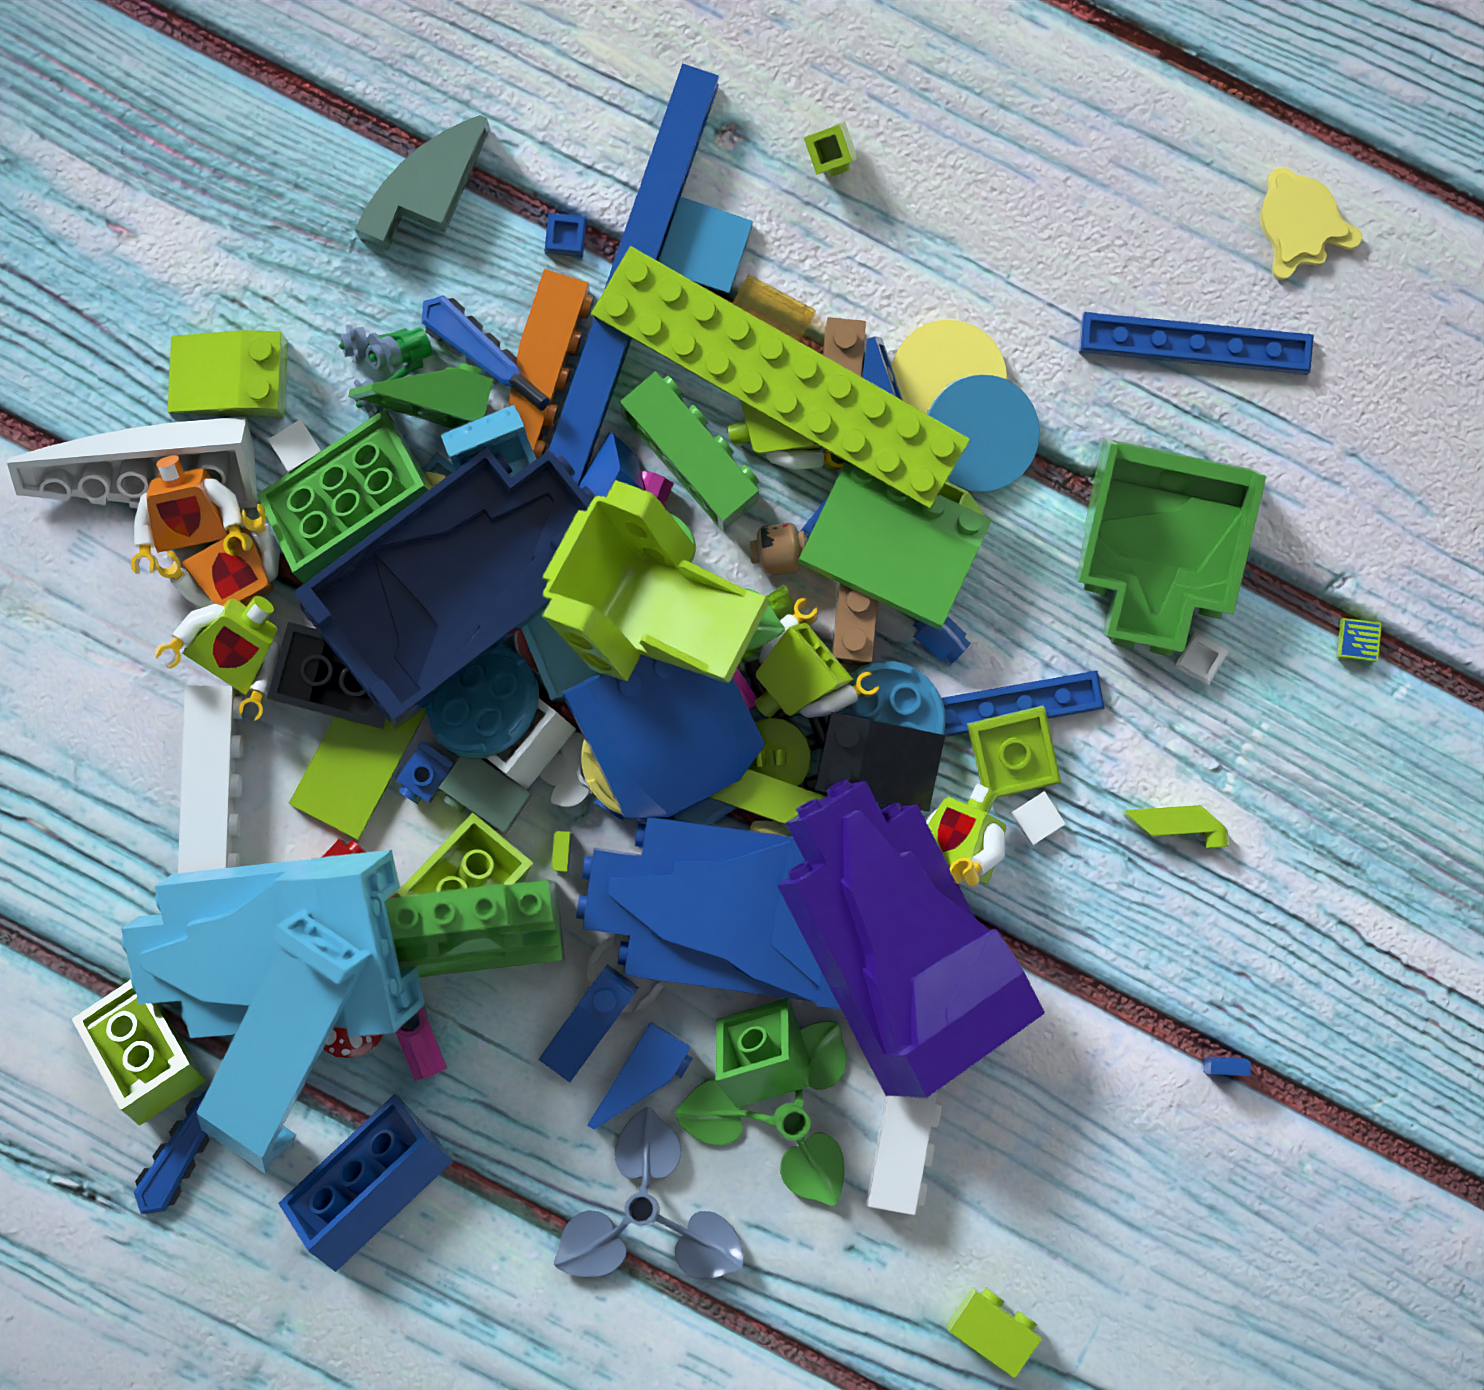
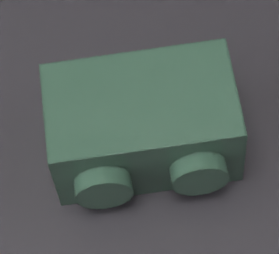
M460 756L439 786L442 791L447 793L442 799L461 813L466 807L479 815L478 817L494 831L497 832L499 829L507 834L533 796L480 758Z

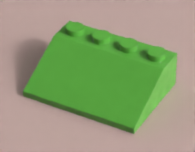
M384 409L258 493L257 496L261 505L265 508L266 516L292 573L305 584L433 488L434 485L390 414Z
M845 462L797 563L941 630L992 519L941 495L937 497L932 508L928 509L850 463Z

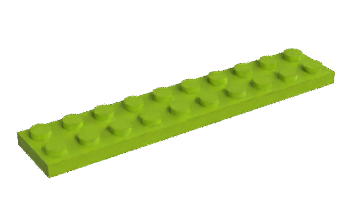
M632 246L627 250L591 312L593 317L928 509L932 508L970 443L968 437Z

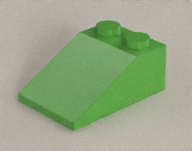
M459 364L458 368L447 367L446 370L375 382L350 389L348 397L456 429L485 416L493 379L481 375L482 369L478 367Z

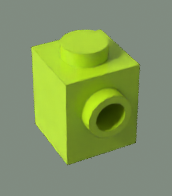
M846 122L803 137L816 175L827 171L829 177H833L851 170L849 163L858 159Z

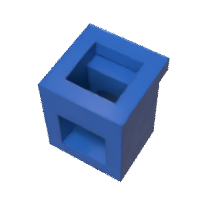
M421 741L417 746V750L395 779L402 784L398 792L417 805L421 799L431 804L441 790L439 786L455 765L447 757ZM422 767L427 768L430 772L429 779L425 782H419L416 779V772Z

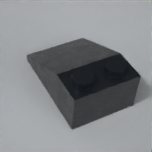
M288 622L267 699L383 729L386 717L320 633L314 628Z
M831 712L826 726L814 789L827 792L826 790L829 787L848 779L850 784L866 781L878 803L889 805L900 803L901 806L918 804L921 811L929 812L945 735Z

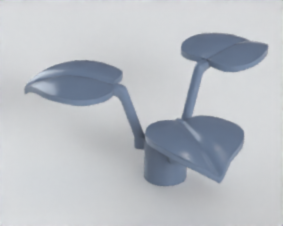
M645 1107L626 1124L618 1138L615 1149L616 1165L624 1177L635 1179L643 1176L639 1193L633 1194L626 1201V1216L614 1229L611 1219L599 1211L588 1210L574 1216L562 1233L554 1266L565 1273L579 1277H600L612 1273L622 1264L627 1254L625 1243L617 1235L622 1233L630 1223L646 1227L658 1222L682 1234L683 1237L678 1240L675 1246L676 1260L679 1267L686 1274L698 1279H712L741 1270L743 1267V1250L739 1237L731 1224L714 1212H696L690 1218L687 1229L660 1215L658 1201L648 1194L650 1176L665 1178L675 1170L681 1158V1144L674 1130L653 1109Z

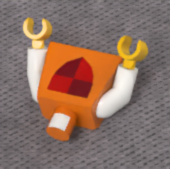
M167 456L156 463L160 477L151 480L148 491L140 498L135 516V547L139 548V553L131 559L130 565L134 573L140 574L139 563L143 557L148 558L150 561V573H154L157 570L155 560L158 562V559L155 555L151 554V548L153 547L159 553L224 539L223 547L225 552L230 556H237L235 541L239 538L242 542L243 550H251L253 540L248 534L241 531L244 525L237 497L233 492L216 479H211L207 470L203 468L184 471L178 456Z
M257 504L260 517L255 520L249 519L245 509L242 510V522L245 527L241 531L248 534L253 540L251 550L244 551L241 540L237 538L235 541L237 556H230L224 550V539L184 560L182 564L185 568H181V563L173 551H167L169 557L174 560V563L169 568H162L155 560V566L159 574L165 578H170L171 583L188 601L201 608L212 604L222 606L229 599H236L243 605L248 606L255 596L263 597L274 590L272 581L278 576L280 549L270 526L265 524V508L263 505Z

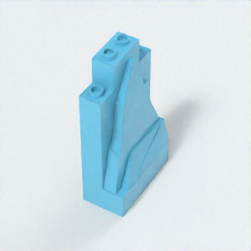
M392 850L172 874L155 885V901L161 914L139 916L121 928L122 947L124 952L127 953L131 970V986L136 991L138 1004L182 1001V1018L188 1027L190 1038L233 1035L237 1033L280 946L270 939L275 926L303 908L310 912V918L358 950L366 949L372 953L335 1024L336 1027L347 1028L349 1037L395 1033L425 1005L417 966L403 967L399 970L385 901L400 889Z

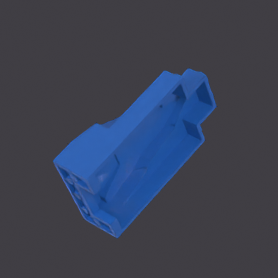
M646 817L645 824H637L634 846L642 847L641 854L594 848L593 857L585 856L582 879L589 880L587 896L579 895L576 919H583L582 928L585 930L629 936L628 942L620 941L617 961L618 965H624L625 976L812 1001L819 1007L840 1009L777 887L779 883L789 877L787 874L788 870L805 862L793 836L662 817Z

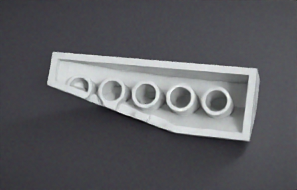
M246 416L174 422L124 429L48 446L8 458L7 460L16 495L68 501L70 496L90 500L92 504L106 505L107 501L129 503V508L138 509L140 498L148 491L151 480L160 477L156 463L164 457L175 455L179 457L184 471L198 468L207 470L211 479H216L236 495L239 508L257 507L254 446Z

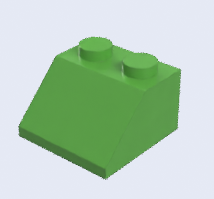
M789 998L780 999L716 1019V1082L736 1108L809 1087L808 1053Z

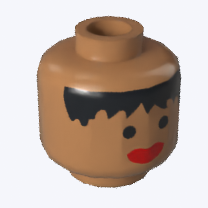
M793 523L760 527L757 532V540L750 541L752 564L760 563L762 572L767 576L798 572L801 565L797 562L806 545L804 531H798Z

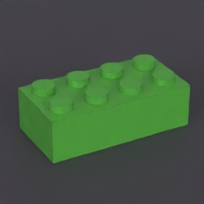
M655 371L620 401L622 416L723 532L758 503L759 487L757 484L759 480L748 466L744 464L740 468L734 462L732 457L734 451L722 436L718 435L714 438L708 432L706 427L708 421L698 408L692 405L688 409L682 402L683 399L680 395L683 393L678 385L668 375L662 379Z

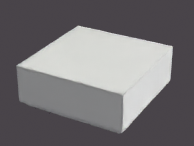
M301 419L268 439L288 472H291L321 452V449Z
M1194 632L1185 646V651L1181 652L1174 667L1208 686L1229 651L1199 633Z
M1045 791L1010 812L1031 846L1065 825L1064 820Z

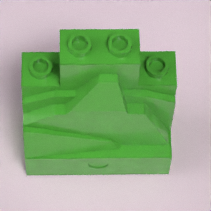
M1103 438L1084 525L1085 535L1076 579L1080 583H1085L1083 589L1089 592L1106 594L1107 589H1113L1103 630L1106 636L1112 637V644L1134 648L1136 642L1150 645V652L1172 656L1173 651H1185L1195 607H1199L1198 614L1221 619L1223 613L1234 615L1266 475L1253 469Z
M551 880L420 893V895L388 898L385 901L399 970L403 967L417 966L419 977L565 960L557 882Z

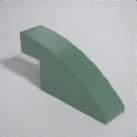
M479 115L461 122L430 139L403 160L385 179L367 204L355 227L359 239L388 250L402 216L446 233L490 131L488 119Z

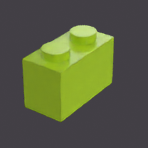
M972 1287L946 1324V1328L955 1337L1010 1376L1016 1378L1042 1340L1041 1336L1034 1331L1038 1324L1019 1310L1013 1316L1003 1309L1002 1305L1005 1301L990 1289L985 1287L981 1293Z

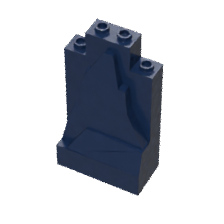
M486 447L293 592L298 607L395 730L433 702L434 694L538 616L549 605L550 601L543 596L547 583L542 577L578 510L586 512L595 498V495L588 487L585 486L581 489L574 481L572 476L575 475V472L562 455L556 458L551 450H548L511 478L509 474L513 470L506 459L499 452L493 455Z

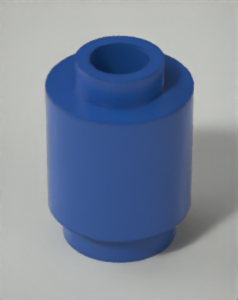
M948 616L941 630L919 620H916L912 625L917 629L913 637L939 662L944 660L949 666L971 644L965 638L966 633Z

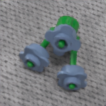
M348 324L346 325V333L340 335L341 343L339 348L343 350L345 357L351 356L352 362L355 364H359V359L367 358L370 366L373 369L381 370L384 376L388 378L386 380L407 376L409 373L424 367L422 360L432 356L431 343L421 327L411 331L403 328L396 332L382 335L374 332L366 337L363 326L353 328L352 325ZM407 362V365L394 374V367L399 366L400 363ZM369 378L362 384L357 379L353 383L357 388L375 382ZM354 399L356 407L361 408L366 414L372 411L376 415L382 408Z

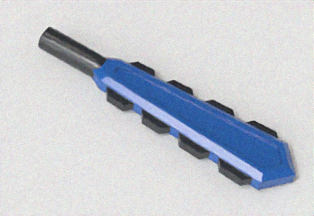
M443 295L423 301L421 323L426 326L425 332L438 342L445 340L446 348L457 357L466 356L465 363L483 369L485 371L484 376L492 378L494 385L502 383L505 386L513 387L540 411L549 405L550 398L522 375L520 368L516 365L517 357L508 349L501 350L500 341L490 332L484 334L482 332L483 325L472 315L466 317L464 315L465 308L456 299H448Z
M207 1091L202 1093L199 1098H192L185 1108L186 1117L184 1120H177L170 1129L171 1139L169 1142L160 1144L152 1156L154 1160L153 1165L149 1168H144L136 1179L137 1188L133 1193L141 1215L164 1212L168 1206L175 1205L182 1192L180 1186L182 1180L190 1178L196 1167L194 1160L196 1154L204 1152L210 1139L208 1134L201 1130L197 1117V1111Z

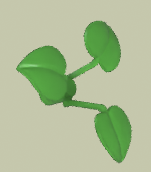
M823 1021L801 1028L800 1031L808 1053L809 1087L815 1090H824L834 1086L843 1076L847 1063V1054L840 1024L834 1021ZM711 1079L696 1086L675 1110L677 1121L687 1133L711 1145H725L737 1140L743 1130L740 1117L775 1125L776 1129L785 1138L796 1140L798 1146L791 1147L785 1151L781 1159L780 1175L786 1187L800 1197L819 1201L830 1206H834L838 1202L844 1183L845 1167L843 1153L838 1143L831 1136L823 1132L814 1133L804 1141L805 1136L810 1130L811 1122L808 1114L802 1109L804 1105L803 1089L795 1091L794 1103L783 1104L775 1111L774 1116H768L749 1110H740L741 1107L736 1108L718 1085L716 1079Z

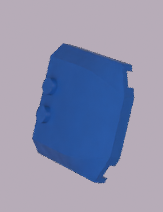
M641 654L628 681L606 674H596L562 692L625 818L671 817L739 781L765 746L733 677L730 683H726Z

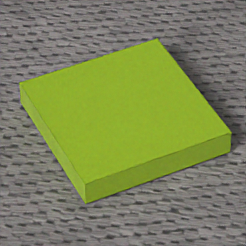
M1044 706L967 723L980 785L998 794L996 798L1061 783Z

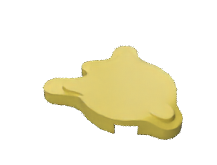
M1285 167L1276 168L1270 173L1267 179L1268 190L1259 217L1263 233L1273 248L1274 260L1271 271L1276 279L1286 280L1293 274L1299 264L1321 265L1327 258L1324 248L1325 244H1332L1346 250L1355 249L1360 244L1362 233L1359 229L1342 219L1336 200L1329 189L1321 182L1313 178L1297 175Z

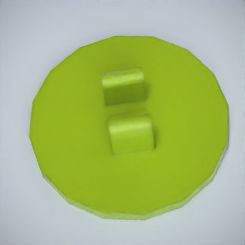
M767 718L755 722L765 746L748 769L799 786L804 782L811 768L812 752L807 737L798 726L785 719Z

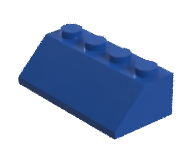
M394 1094L278 1204L307 1251L336 1272L442 1173L453 1160L435 1135Z

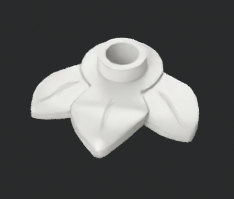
M578 732L572 733L561 747V753H556L539 774L545 783L555 787L551 796V804L556 806L573 807L579 805L588 794H593L586 783L582 770L581 753L585 738Z

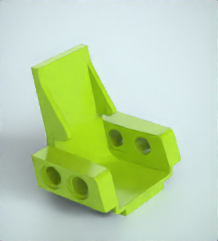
M616 480L606 497L596 496L586 512L578 510L542 577L547 583L543 596L550 601L543 617L591 670L624 681H628L642 654L730 683L770 600L764 595L748 591L689 562L697 547L657 497L650 492Z

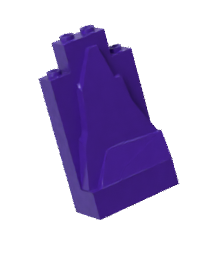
M848 779L829 787L826 790L828 796L820 801L813 799L799 806L796 809L798 815L786 822L805 862L788 870L787 874L789 877L779 883L777 887L885 1096L928 1098L1044 1015L1045 1012L1025 972L997 930H989L975 919L959 885L955 883L950 868L918 804L901 806L900 803H894L880 810L866 781L850 784Z

